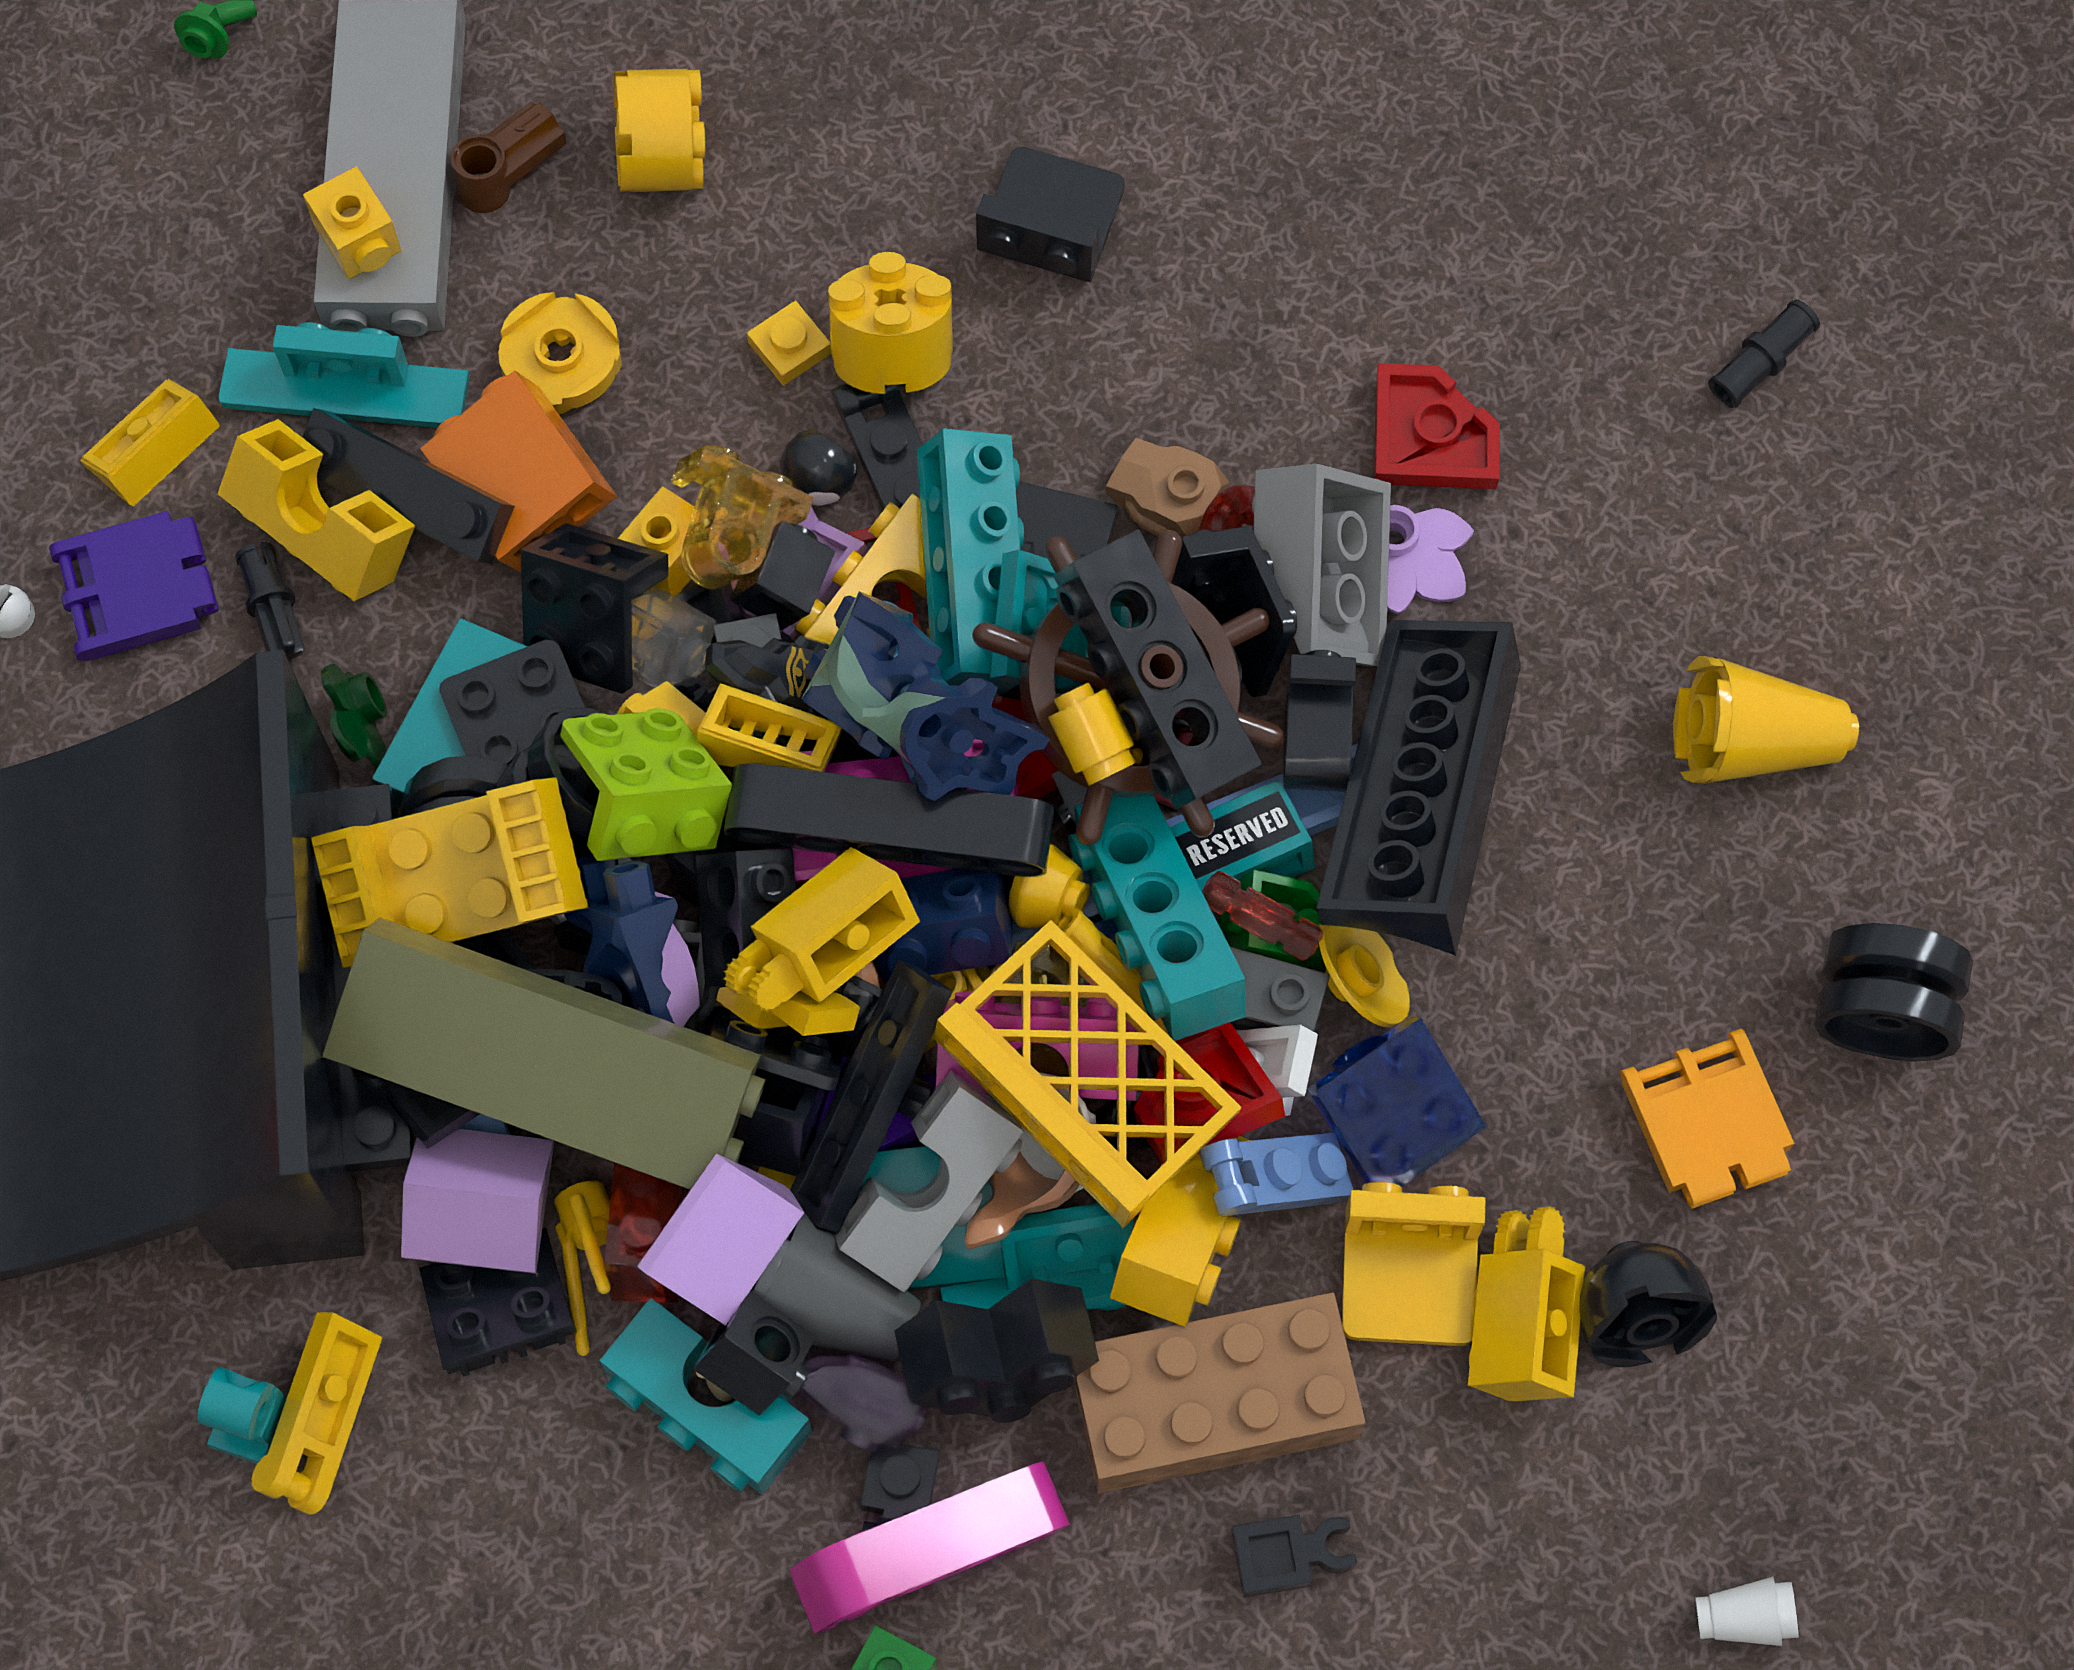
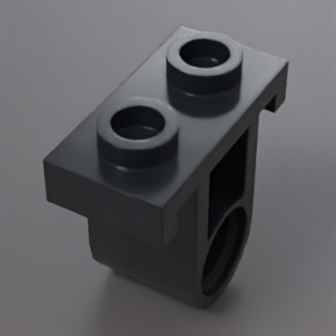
M1313 650L1304 655H1291L1284 723V789L1346 792L1350 778L1353 686H1355L1356 658L1341 657L1340 654L1330 650Z

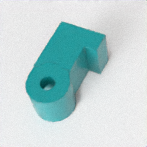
M218 1367L209 1378L204 1389L197 1415L199 1424L213 1428L207 1445L211 1449L257 1464L262 1457L268 1454L287 1398L271 1383L253 1380L229 1369Z

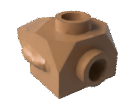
M1138 438L1134 439L1121 457L1105 487V492L1115 503L1129 513L1130 518L1137 523L1139 528L1157 537L1166 530H1173L1181 537L1189 536L1200 530L1219 531L1231 508V503L1225 501L1229 494L1230 482L1214 461L1180 446L1161 447Z

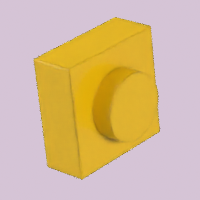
M796 300L747 332L749 345L783 386L831 354V342Z

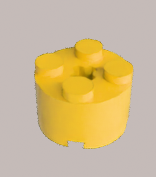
M647 69L614 71L615 145L620 192L703 189L702 158H705L704 122L699 121V106H701L700 70Z
M882 252L873 255L869 260V265L846 273L829 286L831 354L834 360L835 371L844 382L859 390L886 394L885 385L905 384L906 393L925 389L938 382L947 374L951 366L953 350L952 289L949 279L925 267L906 263L905 258L898 253Z

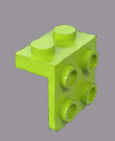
M654 708L638 713L614 715L595 713L587 717L568 718L563 721L560 732L561 738L600 791L587 841V847L597 861L716 848L732 783L704 746L696 742L697 737L679 714L666 709Z

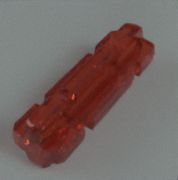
M1217 871L1205 883L1202 893L1210 909L1220 915L1224 911L1231 913L1229 915L1230 921L1273 945L1277 941L1282 942V950L1299 960H1307L1318 949L1319 942L1323 937V931L1315 923L1304 917H1301L1299 921L1293 919L1294 912L1250 886L1246 891L1240 889L1241 881L1223 871Z

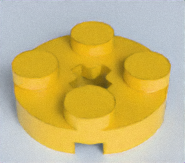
M555 292L542 293L525 300L508 315L500 332L502 340L499 345L498 355L503 376H508L514 370L540 387L558 414H564L572 408H579L600 397L610 387L615 376L620 371L622 360L617 328L605 308L587 296L575 294L576 299L569 297L556 298ZM554 341L562 347L570 342L575 345L570 351L571 356L563 361L549 360L550 353L547 346Z

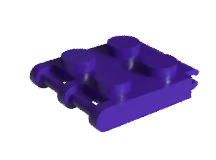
M165 511L57 541L49 547L52 561L60 564L66 589L61 599L64 610L72 613L78 641L73 645L76 659L79 661H90L200 630L201 626L198 618L219 611L209 571H207L206 566H200L206 562L197 524L193 517H185L173 521L169 512ZM77 559L84 586L79 588L72 561ZM88 608L91 610L96 630V636L90 637L84 609Z

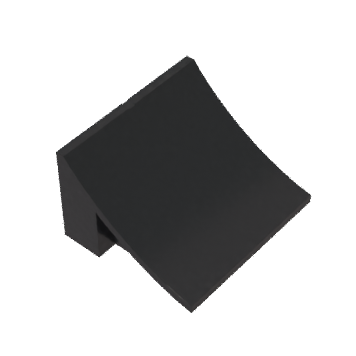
M283 650L257 652L236 668L201 689L132 723L60 751L0 769V1281L89 1260L156 1240L197 1226L232 1270L364 1256L361 1191L349 1172L409 1165L414 1149L413 1131L387 1101L389 1080L322 1057L351 968L342 967L311 837L351 826H369L395 819L393 791L389 784L346 789L339 788L338 765Z

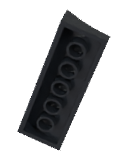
M1389 620L1316 908L1321 925L1349 927L1389 934L1456 956L1521 667L1512 622Z

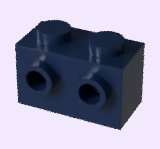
M953 869L900 878L920 922L875 958L884 983L888 982L898 960L917 966L929 975L1003 964L1011 957L1013 917L1009 912V896L1002 875Z

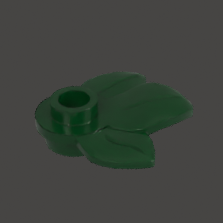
M336 664L325 666L321 671L323 689L334 705V709L330 713L329 723L337 745L344 755L353 762L367 755L370 762L377 769L387 752L376 726V721L387 717L386 704L378 685L366 671L353 675L351 672L343 673Z

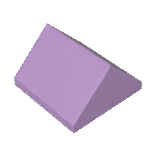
M457 1129L427 1149L417 1137L403 1182L401 1257L536 1274L554 1140Z
M716 1153L637 1267L648 1276L726 1325L801 1219L804 1211L793 1193L783 1184Z

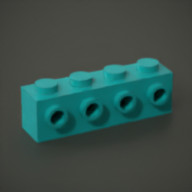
M943 428L917 449L930 639L943 650L936 665L941 669V677L950 686H960L971 677L982 678L998 687L997 695H1003L1017 685L990 678L992 651L978 647L973 641L972 633L974 628L980 623L988 622L995 625L1002 555L1006 552L1021 550L1023 545L1024 525L1018 517L1016 489L1020 478L1019 464L1013 458L1012 435Z

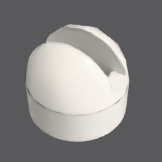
M7 584L0 585V607L8 599L0 610V637H18L31 627L35 617L34 606L29 601L30 599L21 589Z

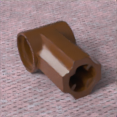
M529 102L487 135H470L460 140L454 146L451 162L458 198L464 207L478 213L493 212L501 208L509 198L510 186L566 145L565 132L557 123L554 115L541 102L537 104ZM478 173H486L484 175H476Z

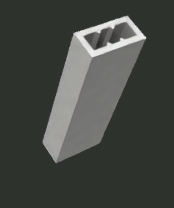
M339 0L324 183L357 166L391 218L402 251L392 256L381 268L371 272H362L348 280L319 234L314 305L322 325L330 330L358 332L364 328L392 330L399 335L408 337L421 336L427 331H444L455 184L451 154L458 141L466 16L461 0Z

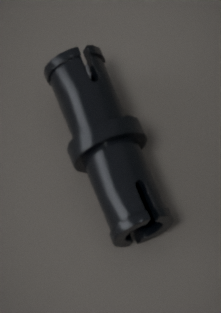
M1798 299L1790 301L1787 307L1761 332L1754 331L1742 341L1743 350L1718 374L1708 380L1712 393L1729 408H1737L1742 400L1768 375H1778L1786 367V358L1812 332H1816L1820 328V321L1816 313L1807 304Z

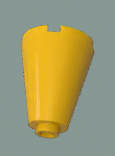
M1699 656L1693 660L1686 672H1696L1691 688L1679 687L1673 720L1674 753L1677 759H1688L1690 771L1680 773L1685 780L1692 783L1705 784L1838 763L1843 760L1847 751L1854 749L1858 740V718L1854 713H1851L1850 707L1845 700L1717 657Z

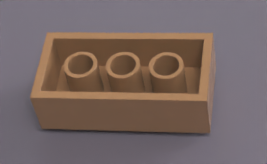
M1334 1292L1188 1322L1186 1327L1173 1325L1096 1341L1095 1345L1099 1361L1076 1376L1074 1382L1097 1494L1360 1439L1366 1424Z

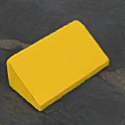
M168 379L82 456L80 461L126 503L134 507L220 427L219 422L198 395Z

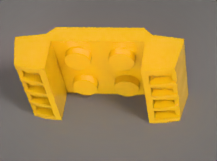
M557 778L537 779L487 791V795L369 826H351L311 837L342 967H352L363 931L379 917L453 943L588 908Z

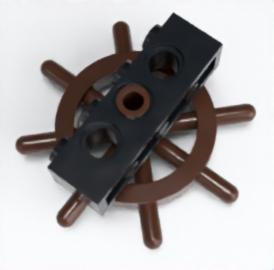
M1139 529L1080 559H1077L1066 538L1059 535L1050 537L1045 542L1044 552L1056 573L1053 577L1058 585L1056 589L1058 602L1042 617L1031 636L1028 637L988 622L978 624L972 633L973 641L978 647L1022 662L1019 684L1022 710L1026 722L1034 725L1050 737L1045 749L1041 750L1048 760L1068 778L1087 788L1076 828V837L1084 845H1094L1100 840L1112 796L1143 797L1160 793L1164 798H1170L1175 809L1179 808L1190 831L1195 836H1209L1215 828V821L1202 796L1262 765L1252 744L1266 749H1276L1284 740V733L1278 725L1238 711L1240 677L1233 647L1266 631L1270 625L1269 614L1262 608H1253L1220 625L1212 613L1200 601L1178 586L1173 585L1172 580L1182 548V538L1173 530H1166L1158 536L1153 555ZM1110 607H1127L1132 617L1131 628L1119 625L1113 619ZM1076 622L1089 644L1087 647L1088 658L1060 648L1065 636ZM1054 674L1082 684L1089 682L1091 687H1094V693L1107 688L1130 736L1135 740L1139 739L1151 762L1149 766H1128L1091 785H1088L1082 771L1075 774L1048 719L1049 716L1059 712L1054 701L1057 698ZM1174 717H1179L1189 724L1193 738L1188 745L1181 743L1175 737L1172 729Z

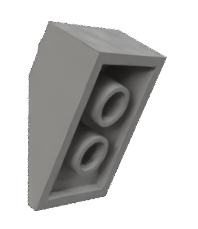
M1320 464L1256 470L1255 495L1252 503L1254 534L1261 549H1265L1272 559L1274 577L1284 599L1289 600L1295 609L1297 631L1294 639L1300 654L1304 655L1313 650H1330L1340 654L1341 657L1356 658L1357 666L1372 669L1378 668L1387 632L1391 483Z

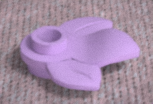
M1390 505V531L1399 532L1405 541L1397 545L1389 543L1387 610L1397 615L1402 614L1410 605L1415 594L1422 599L1438 603L1462 599L1466 593V581L1463 569L1453 552L1460 549L1472 537L1474 530L1455 513L1445 509L1434 508L1414 514L1404 506Z

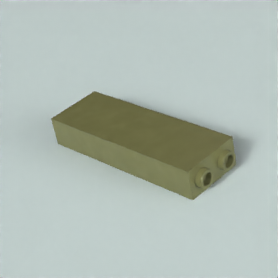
M381 917L369 925L362 933L322 1056L690 1190L716 1153L736 1163L738 1162L744 1141L733 1138L741 1114L750 1118L753 1117L766 1079L755 1076L761 1058L760 1054Z

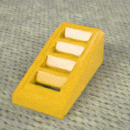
M720 683L699 726L696 742L704 746L718 765L734 767L740 764H763L824 772L841 736L842 728L831 720ZM729 727L740 728V731L730 729ZM754 731L766 732L763 739L752 736ZM779 735L791 736L786 747L776 744ZM804 739L818 740L811 756L799 752Z

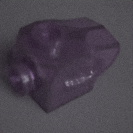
M818 1355L804 1362L811 1369L798 1391L820 1411L844 1426L840 1436L848 1442L876 1453L880 1444L897 1448L905 1435L914 1438L918 1434L929 1407L910 1404L903 1374L859 1355Z

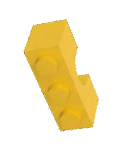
M279 419L237 436L218 491L220 497L236 508L243 517L255 523L283 545L290 554L302 560L330 582L337 591L345 594L353 601L394 582L415 528L412 522L370 490L329 508L322 499L317 485V472L324 454Z
M912 493L901 508L891 501L868 530L869 533L877 538L875 543L864 557L855 550L852 551L831 579L841 588L828 605L816 599L810 614L802 618L794 629L805 637L826 642L830 645L839 630L836 626L834 614L843 598L849 595L856 598L859 591L872 596L873 588L884 582L905 584L924 599L927 598L920 499Z

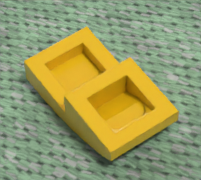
M728 987L719 988L716 998L718 1002L755 1028L766 1029L790 1026L802 1036L853 1031L860 1010L859 1005L837 992H833L822 1002H818L802 991H799L788 1001L781 1002L780 1007H775L773 1011L768 1009L767 1012L752 1005V1002L748 1000V995L744 997L736 995Z

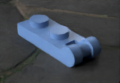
M1335 1133L1238 1142L1237 1139H1226L1207 1145L1199 1151L1205 1171H1212L1219 1192L1215 1193L1213 1198L1219 1216L1335 1204L1349 1198L1351 1190H1354L1347 1171L1346 1160L1341 1152Z

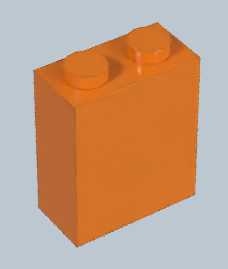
M515 370L508 376L500 377L491 382L483 390L481 398L461 415L453 416L441 423L436 429L434 437L420 448L431 464L515 506L495 556L499 561L521 572L520 549L565 523L581 527L618 497L540 387Z

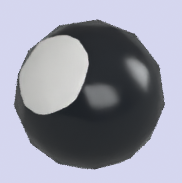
M815 429L799 432L786 444L780 458L781 477L786 489L794 498L809 505L822 506L838 502L852 489L858 474L856 458Z

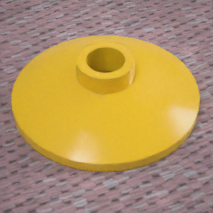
M1320 923L1318 941L1326 966L1325 973L1330 976L1328 987L1339 1000L1348 1002L1359 1014L1378 1026L1393 1027L1405 1020L1410 1008L1407 983L1396 969L1392 951L1383 938L1374 931L1321 925Z

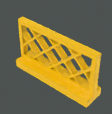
M1052 920L1045 924L960 1005L956 1002L937 1020L934 1039L1123 1228L1143 1209L1145 1203L1215 1137L1242 1108ZM1048 944L1069 963V985L1031 984V960ZM1022 969V984L1007 983ZM1078 973L1090 985H1078ZM992 996H1022V1030L994 1029L977 1010ZM1030 997H1069V1031L1030 1030ZM1078 998H1105L1116 1009V1032L1078 1031ZM1126 1020L1138 1032H1126ZM1008 1042H1022V1056ZM1030 1042L1069 1043V1077L1041 1076L1030 1065ZM1078 1043L1116 1044L1117 1078L1078 1077ZM1126 1044L1152 1045L1164 1056V1079L1126 1078ZM1173 1066H1174L1187 1080H1185V1079H1174ZM1055 1089H1069V1102ZM1078 1089L1117 1090V1125L1090 1124L1078 1112ZM1126 1091H1164L1165 1126L1126 1125ZM1174 1092H1200L1218 1112L1204 1126H1174ZM1103 1136L1117 1137V1150ZM1126 1137L1165 1138V1163L1148 1180L1126 1160ZM1174 1138H1190L1174 1154Z

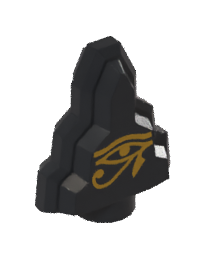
M799 635L792 642L773 638L763 647L743 640L715 642L706 648L705 668L708 670V674L719 684L721 683L828 719L801 699L809 685V681L803 672L813 653L819 652L822 649L828 650L830 645L826 642ZM783 735L785 742L788 743L791 736ZM804 739L800 750L804 752L814 750L818 740Z

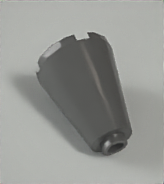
M805 1213L751 1289L753 1293L816 1336L811 1346L894 1362L899 1355L894 1330L917 1315L921 1301L907 1290L905 1293L839 1250L834 1234L825 1228L818 1227Z

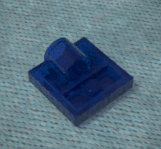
M1411 1016L1383 1036H1373L1356 1043L1339 1055L1333 1062L1332 1067L1334 1071L1307 1089L1365 1184L1387 1182L1403 1187L1487 1127L1420 1017Z

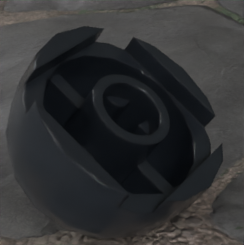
M1626 1241L1612 1247L1589 1270L1584 1278L1580 1294V1323L1585 1342L1591 1347L1596 1360L1615 1367H1633L1652 1363L1641 1350L1673 1344L1677 1355L1681 1354L1705 1338L1717 1321L1713 1295L1700 1269L1678 1249L1657 1243Z

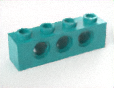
M1153 795L1143 797L1112 796L1100 840L1094 845H1084L1078 841L1075 833L1068 836V841L1074 862L1083 871L1089 870L1095 881L1091 886L1092 894L1101 918L1104 921L1113 918L1119 931L1115 933V940L1125 968L1127 970L1137 968L1143 982L1139 983L1140 995L1148 1016L1153 1021L1161 1018L1168 1035L1174 1041L1246 1017V978ZM1083 804L1074 806L1076 828ZM1173 961H1183L1181 963H1172Z

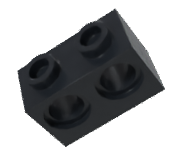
M793 848L735 851L696 856L705 987L725 986L726 980L723 978L726 976L724 971L728 968L727 964H731L733 958L737 959L740 952L757 940L751 926L796 891Z

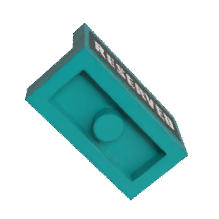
M1272 781L1210 809L1209 811L1215 821V828L1207 837L1195 836L1190 831L1186 821L1170 827L1213 914L1220 911L1225 898L1229 894L1234 893L1240 878L1252 870L1294 878L1315 868L1312 839L1280 781Z

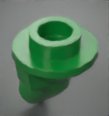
M227 0L214 5L199 1L192 11L181 12L174 21V30L182 47L190 54L199 58H221L230 48V40L224 27L257 17V11L253 0Z

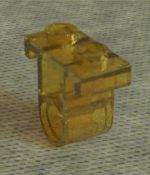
M706 444L678 460L671 483L681 488L693 481L701 484L682 546L681 558L685 571L691 580L701 587L709 589L722 588L753 572L761 565L765 557L774 526L782 520L789 524H799L807 520L814 497L794 488L793 482L783 475L773 472H761L741 462L739 455L730 449L715 445L708 446ZM718 541L727 549L729 561L719 552Z

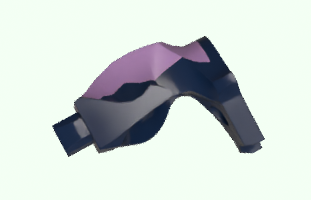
M593 854L576 859L588 908L565 913L564 915L568 922L590 933L591 945L582 972L597 974L608 978L616 984L622 994L621 1005L684 1027L691 1015L700 1007L696 971L688 946L673 925L678 909L675 898L654 891L650 867L647 863L632 861L619 864L618 859L597 861Z

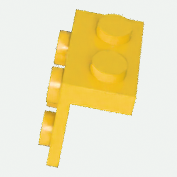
M1387 1182L1367 1183L1362 1186V1190H1351L1345 1209L1342 1327L1344 1335L1348 1339L1445 1346H1467L1472 1342L1476 1305L1478 1238L1485 1224V1197L1469 1196L1467 1189L1457 1186L1433 1187L1429 1189V1194L1402 1193L1400 1185Z

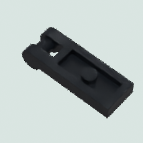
M847 383L831 389L835 406L882 510L886 508L890 501L901 508L912 493L920 499L917 449L923 443L901 398L898 385H885L886 394L862 391L855 387L852 388ZM881 403L886 415L866 422L861 411Z

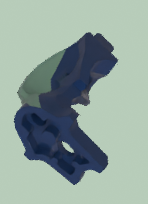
M860 591L856 598L850 595L845 596L834 614L836 626L839 630L828 650L822 649L819 652L813 653L803 672L809 681V685L801 698L803 702L844 729L857 740L859 746L874 755L887 760L893 748L915 772L919 791L926 798L936 801L956 787H967L989 793L1010 795L1016 785V774L1019 764L1029 753L1045 749L1050 737L1034 725L992 707L991 705L998 688L992 682L982 678L971 677L960 686H950L941 677V669L936 665L943 650L912 623L913 613ZM977 739L983 742V752L979 755L968 757L963 754L971 748L973 740Z

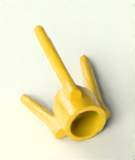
M585 1181L572 1185L561 1191L554 1200L561 1221L555 1226V1230L562 1246L569 1305L577 1333L574 1334L576 1350L581 1356H586L589 1353L590 1346L577 1248L585 1250L597 1290L601 1294H607L611 1286L599 1247L614 1237L613 1227H618L640 1260L644 1258L650 1249L630 1220L623 1199L609 1200L603 1183L599 1181ZM656 1281L658 1285L664 1287V1285Z

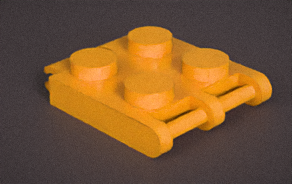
M1741 1028L1727 1034L1728 1040L1694 1052H1691L1688 1047L1674 1052V1059L1637 1071L1633 1066L1620 1071L1621 1083L1668 1192L1672 1193L1681 1189L1690 1209L1734 1194L1736 1186L1730 1173L1731 1171L1736 1170L1745 1190L1788 1175V1172L1791 1171L1785 1152L1790 1151L1795 1143L1748 1037ZM1731 1052L1735 1057L1701 1070L1697 1066V1064ZM1679 1071L1681 1076L1645 1089L1643 1083Z

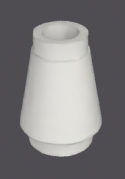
M1774 1577L1709 1594L1706 1597H1695L1700 1639L1714 1638V1640L1782 1646V1639L1799 1637L1792 1582L1775 1583Z

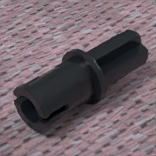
M261 542L260 548L263 556L259 558L256 543H251L242 547L235 555L236 563L240 567L249 596L245 603L246 610L251 617L256 618L266 652L283 650L290 662L291 659L301 656L304 651V644L292 610V606L295 603V595L290 588L285 587L274 546L271 543Z

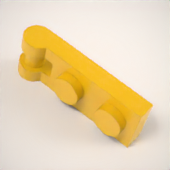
M333 1312L316 1313L268 1454L260 1459L253 1471L251 1480L255 1491L273 1499L280 1498L283 1495L288 1498V1503L291 1507L308 1515L316 1514L323 1508L330 1495L383 1337ZM304 1454L308 1458L304 1470L299 1473L296 1470L301 1456Z

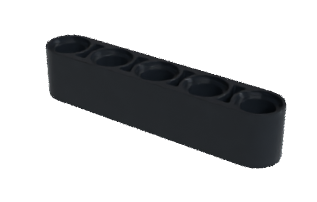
M740 764L734 766L732 771V788L728 799L724 833L726 836L738 841L840 855L852 847L872 859L1017 877H1038L1047 873L1054 808L1049 803L1038 799L954 788L934 801L926 798L919 791L918 785L915 783L763 764Z

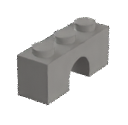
M952 1070L948 1072L911 1122L919 1141L940 1155V1166L934 1179L918 1191L903 1193L888 1188L871 1176L859 1192L858 1198L851 1207L840 1232L833 1231L839 1250L904 1293L915 1278L923 1280L931 1273L941 1257L943 1247L940 1244L955 1224L962 1227L972 1218L982 1200L980 1190L995 1171L1002 1173L1013 1163L1022 1146V1140L1019 1139L1024 1133L1022 1126L997 1101Z

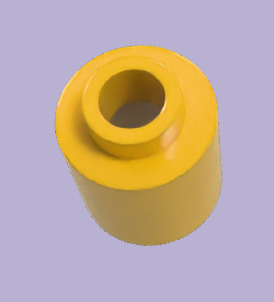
M1088 682L1054 699L1059 712L1049 716L1048 719L1075 774L1082 771L1088 785L1094 784L1136 763L1129 747L1134 745V742L1107 688L1094 693Z

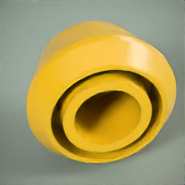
M1050 844L1046 874L1038 877L1015 876L1009 895V912L1021 928H1042L1050 920L1057 924L1067 913L1071 914L1075 908H1079L1082 912L1084 911L1089 897L1090 886L1083 882L1082 868L1058 847Z

